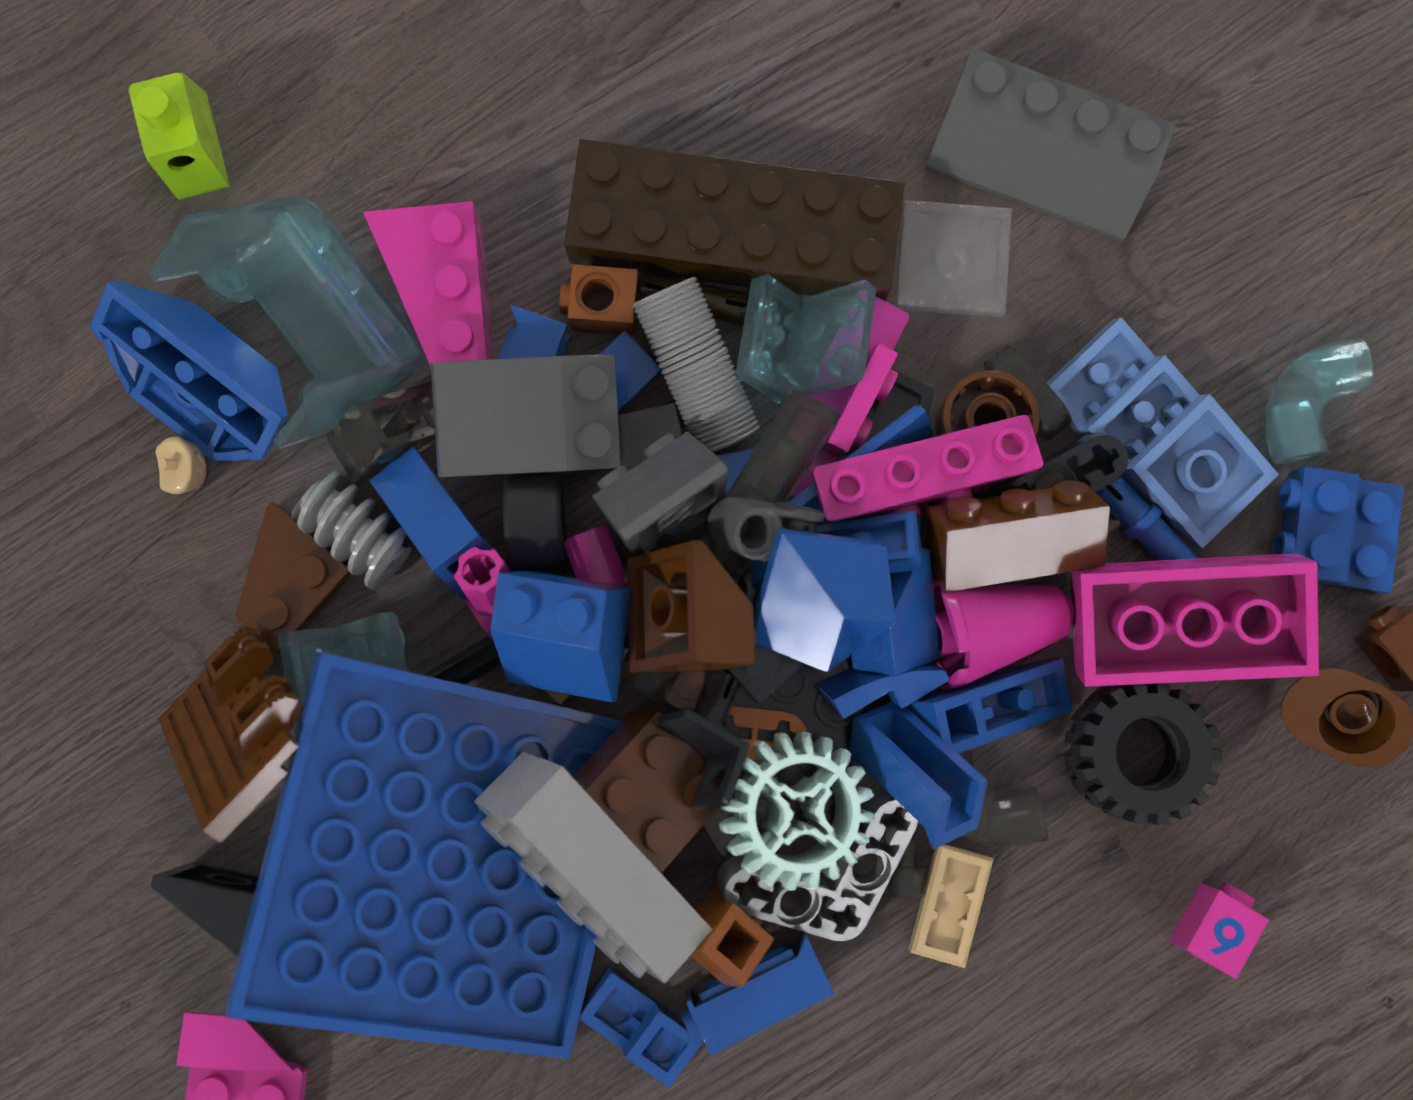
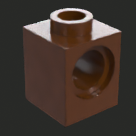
M1392 603L1372 614L1366 620L1370 627L1357 636L1355 640L1394 691H1413V605L1398 607L1396 603Z

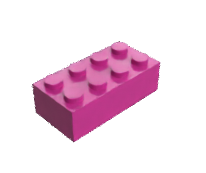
M1297 553L1105 563V566L1071 572V597L1075 610V620L1073 623L1074 673L1085 687L1319 676L1317 562Z

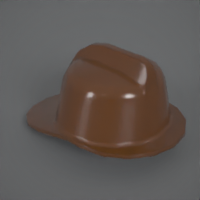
M1339 667L1319 669V676L1300 677L1288 688L1281 702V719L1290 734L1301 742L1339 761L1356 767H1375L1393 761L1407 749L1413 738V714L1407 702L1394 691L1354 671Z

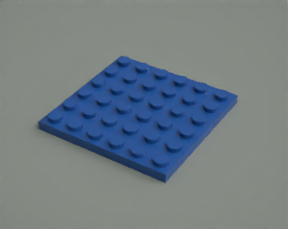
M317 651L303 704L304 710L301 712L302 716H300L295 740L299 747L290 755L287 767L288 774L284 778L224 1011L227 1018L570 1059L596 948L593 939L597 935L585 924L580 926L573 921L556 903L560 896L547 885L542 887L520 866L519 862L523 859L522 856L509 845L507 847L502 846L486 831L481 822L487 815L474 801L522 752L561 765L573 777L624 720Z

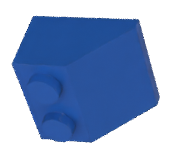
M532 571L498 573L490 631L507 682L608 702L617 701L632 588Z

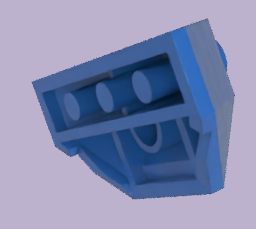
M116 280L108 282L90 328L97 340H103L109 361L128 395L182 438L197 445L202 454L211 461L262 460L266 458L288 417L278 368L194 302Z

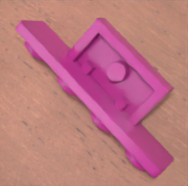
M863 292L859 296L766 476V482L769 485L795 498L814 483L812 472L815 467L836 462L839 457L848 453L850 447L857 450L862 446L873 425V421L866 418L874 400L877 399L883 402L897 379L898 372L891 369L898 355L894 348L909 321L908 313L871 293Z
M1021 415L817 466L812 472V477L821 509L825 512L824 519L827 523H834L869 514L871 517L916 510L918 518L922 516L920 509L927 508V506L947 504L950 499L956 497L973 498L988 483L1039 470L1043 466V460L1030 418L1027 415Z

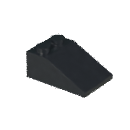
M195 862L153 875L150 886L153 890L237 957L239 956L259 875Z

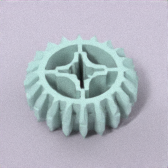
M798 731L792 744L788 734L779 732L774 735V752L764 741L759 740L753 744L758 760L754 762L748 757L745 758L742 767L745 774L742 779L737 781L735 798L731 799L728 806L720 807L734 812V817L720 822V830L726 834L739 833L727 846L729 852L734 856L746 853L741 867L750 874L762 868L760 880L765 884L772 886L780 878L784 888L794 891L802 878L806 886L814 889L819 887L820 870L828 878L836 880L840 878V870L836 861L841 859L850 865L857 863V857L849 849L853 841L860 845L869 843V837L865 833L858 831L860 822L869 823L875 820L872 812L860 808V803L868 801L874 794L869 788L855 787L866 773L859 766L847 768L851 759V753L843 748H839L832 753V739L820 736L813 744L809 732ZM811 763L818 768L810 778L804 776L797 784L789 787L773 777L779 770L793 764ZM831 786L835 796V816L832 825L828 823L824 814L825 804L832 794L829 789ZM760 792L768 800L770 807L769 816L761 826L764 829V833L761 836L756 825V805ZM781 795L800 801L799 807L804 812L803 816L812 825L793 819L794 813L789 808L790 804ZM804 834L815 838L819 842L814 848L798 855L785 856L774 854L783 843L789 846L795 838Z

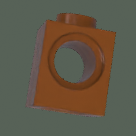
M572 264L571 282L562 281L559 299L560 314H568V321L572 331L620 335L625 330L630 336H636L637 313H634L635 308H632V306L639 300L640 282L638 269ZM595 291H606L614 297L610 306L604 310L595 311L585 306L586 298Z

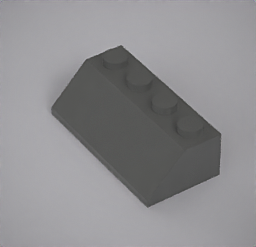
M972 48L925 169L1122 243L1159 173L1176 124Z

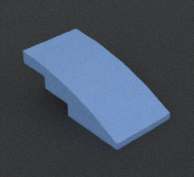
M1122 317L1111 320L1038 390V393L1080 438L1091 433H1105L1118 439L1126 448L1128 455L1127 467L1122 477L1148 505L1156 504L1162 510L1161 517L1197 549H1203L1279 475L1210 394L1199 395L1166 355L1155 357ZM1097 445L1092 448L1105 464L1106 459L1113 454L1112 450H1104Z

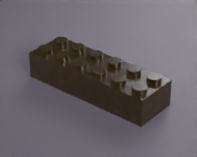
M579 139L564 246L570 264L638 269V273L650 271L653 274L683 279L698 277L705 279V282L857 302L863 292H866L886 301L892 289L905 182Z

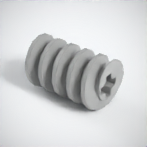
M335 470L314 483L305 492L292 510L291 518L293 520L298 518L297 526L303 533L310 534L315 532L314 541L319 547L327 548L332 546L331 556L334 560L343 562L349 559L347 568L352 575L359 576L366 573L364 579L365 586L370 590H376L401 568L409 558L413 546L405 548L402 545L407 535L402 527L391 534L386 532L392 517L388 512L374 520L369 517L375 505V501L372 498L365 500L358 506L353 504L359 487L355 484L339 492L336 488L342 478V473L339 470Z

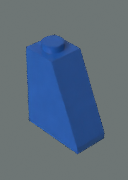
M412 447L401 457L391 461L384 470L369 481L432 571L464 601L467 596L453 577L458 570V557L473 547L487 551L495 549V547L443 480L438 477L436 471Z

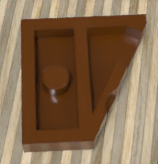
M272 501L266 508L235 617L244 625H247V627L258 628L268 646L275 652L282 653L352 574L348 571V565L345 562L334 560L328 547H319L315 543L312 533L307 534L299 530L297 526L298 521L296 519L293 520L285 509Z

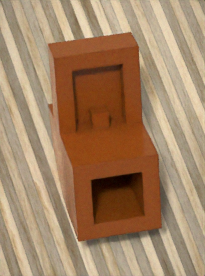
M752 875L747 882L737 881L735 884L737 891L740 890L743 884L759 887ZM716 881L703 902L693 901L690 905L713 929L690 956L724 985L744 987L774 938L760 926L764 920L748 916L733 902H725ZM761 889L763 895L765 896V891H766V890H765V889Z

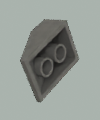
M615 354L431 363L438 477L609 469L621 466Z
M689 432L684 433L677 439H675L672 433L661 437L644 451L647 456L646 460L630 471L625 465H622L608 473L597 483L601 490L592 497L633 557L638 556L726 495L729 470L721 459Z

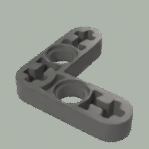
M879 788L872 792L874 796L868 801L863 802L861 809L872 812L875 820L869 823L860 822L858 831L865 833L869 837V843L860 845L853 841L849 849L855 853L857 859L865 854H876L877 862L874 868L866 874L855 875L852 873L853 865L839 859L836 863L840 870V878L832 880L827 876H820L819 887L814 889L806 886L802 878L800 879L797 887L805 888L807 892L804 900L793 908H783L780 906L781 898L788 891L782 886L780 878L770 886L760 880L762 868L750 874L741 867L746 854L732 856L724 861L717 873V887L725 902L735 903L748 916L834 941L844 942L858 936L867 926L916 830L918 821L884 788ZM896 809L899 812L895 819L887 817L884 822L880 820L884 813L893 814ZM882 837H883L884 840H885V842H884L883 844L880 843V840H881ZM752 875L759 886L743 884L740 890L737 891L735 884L737 881L747 882ZM761 889H765V890H766V891H765V896L763 895ZM822 901L828 909L839 912L834 919L829 913V911L825 907L821 906ZM848 905L850 908L847 913H843V911L846 909Z

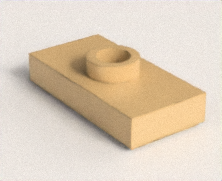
M944 844L934 850L908 948L911 953L962 968L966 967L994 858L948 844Z

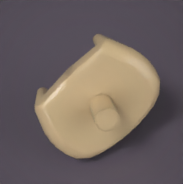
M171 436L163 440L156 447L160 473L159 485L163 491L170 494H182L197 490L203 485L207 472L206 460L197 445L182 437Z

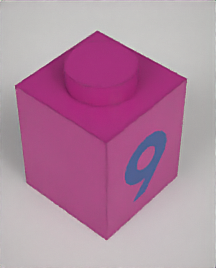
M1224 882L1219 890L1201 883L1169 941L1215 969L1237 979L1269 919L1252 910L1251 908L1256 900L1236 887Z

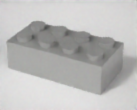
M522 752L474 801L487 815L481 822L486 831L502 846L507 847L509 845L522 856L523 859L519 862L520 866L542 887L547 885L560 896L556 901L558 906L578 925L582 926L585 924L597 935L593 942L616 964L621 962L636 977L641 978L647 972L661 982L666 983L713 930L563 766Z

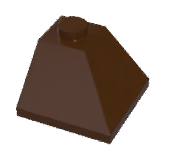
M692 540L627 559L628 587L632 588L628 612L630 673L722 670L755 664L754 647L756 644V631L753 623V604L703 541Z

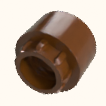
M995 370L976 372L962 379L945 397L935 418L936 437L976 427L974 413L981 410L993 414L997 421L1027 415L1030 418L1035 437L1039 428V409L1030 389L1015 376Z

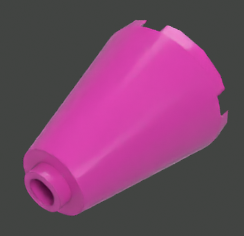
M933 579L940 658L931 662L945 670L950 679L939 687L942 690L961 688L1065 638L1075 620V610L1070 597L1067 594H1063L1055 585L1011 582L945 592L936 579Z

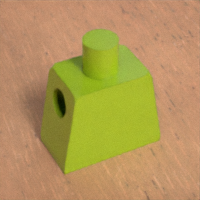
M172 73L130 85V99L145 157L175 197L181 200L230 187L207 93L184 73ZM184 156L195 159L191 164L182 166L186 160Z

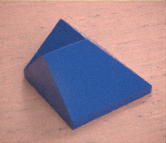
M778 528L753 616L756 644L829 672L855 651L896 624L887 547L882 542Z

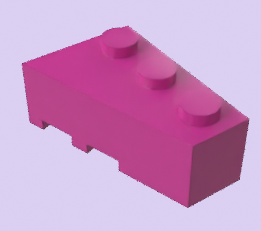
M473 201L363 212L430 366L431 363L494 359L483 228Z

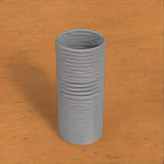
M692 277L635 302L632 308H635L634 313L638 314L636 318L640 319L639 323L642 324L643 333L647 334L646 339H649L650 349L656 350L653 355L657 357L656 362L660 363L659 368H665L661 374H664L663 379L667 380L666 384L669 385L668 389L671 390L672 399L676 400L674 404L678 405L677 409L680 410L679 414L682 415L683 424L687 425L685 429L689 430L688 432L713 453L755 434L760 430L761 426L758 425L759 421L755 420L757 416L753 415L755 411L751 410L752 405H749L748 395H745L744 386L741 385V380L738 379L739 375L736 374L737 370L734 369L735 365L732 364L731 355L727 354V347L723 346L725 342L721 340L722 335L718 334L720 329L715 328L717 323L712 318L711 309L707 308L709 304L705 303L706 298H703L704 293H701L700 283L696 282L698 278Z

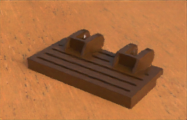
M247 625L245 628L239 627L238 631H234V636H229L204 662L206 670L158 718L201 830L219 843H222L288 774L283 763L299 747L289 731L294 727V722H299L298 718L302 716L301 711L304 710L298 701L296 693H294L289 685L286 676L281 677L272 674V676H266L264 680H261L265 675V671L270 670L269 667L273 665L272 660L275 658L270 652L268 644L262 638L260 630L247 627Z

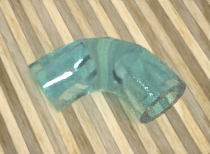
M1355 337L1331 342L1298 355L1276 378L1265 406L1266 442L1272 465L1301 461L1329 451L1322 426L1324 406L1332 398L1367 390L1372 385L1373 362L1369 348L1363 339Z

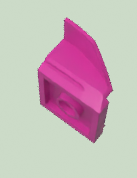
M184 1012L176 1066L190 1067L185 1100H304L308 1068L295 1061L285 1060L247 1020L230 1019L226 1015Z

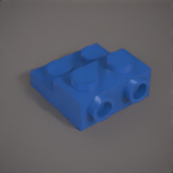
M1306 466L1289 472L1288 477L1284 479L1279 490L1278 505L1284 511L1281 531L1275 536L1272 554L1297 553L1316 561L1318 585L1376 594L1392 593L1404 486L1360 480V475Z

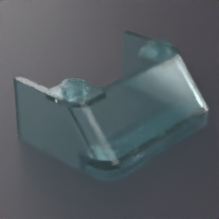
M286 197L184 215L148 273L154 282L198 273L211 291L223 300L242 303L256 299L316 378L307 382L298 395L300 407L273 440L279 450L343 427L412 376L426 357L417 334L335 226L318 206L304 198Z

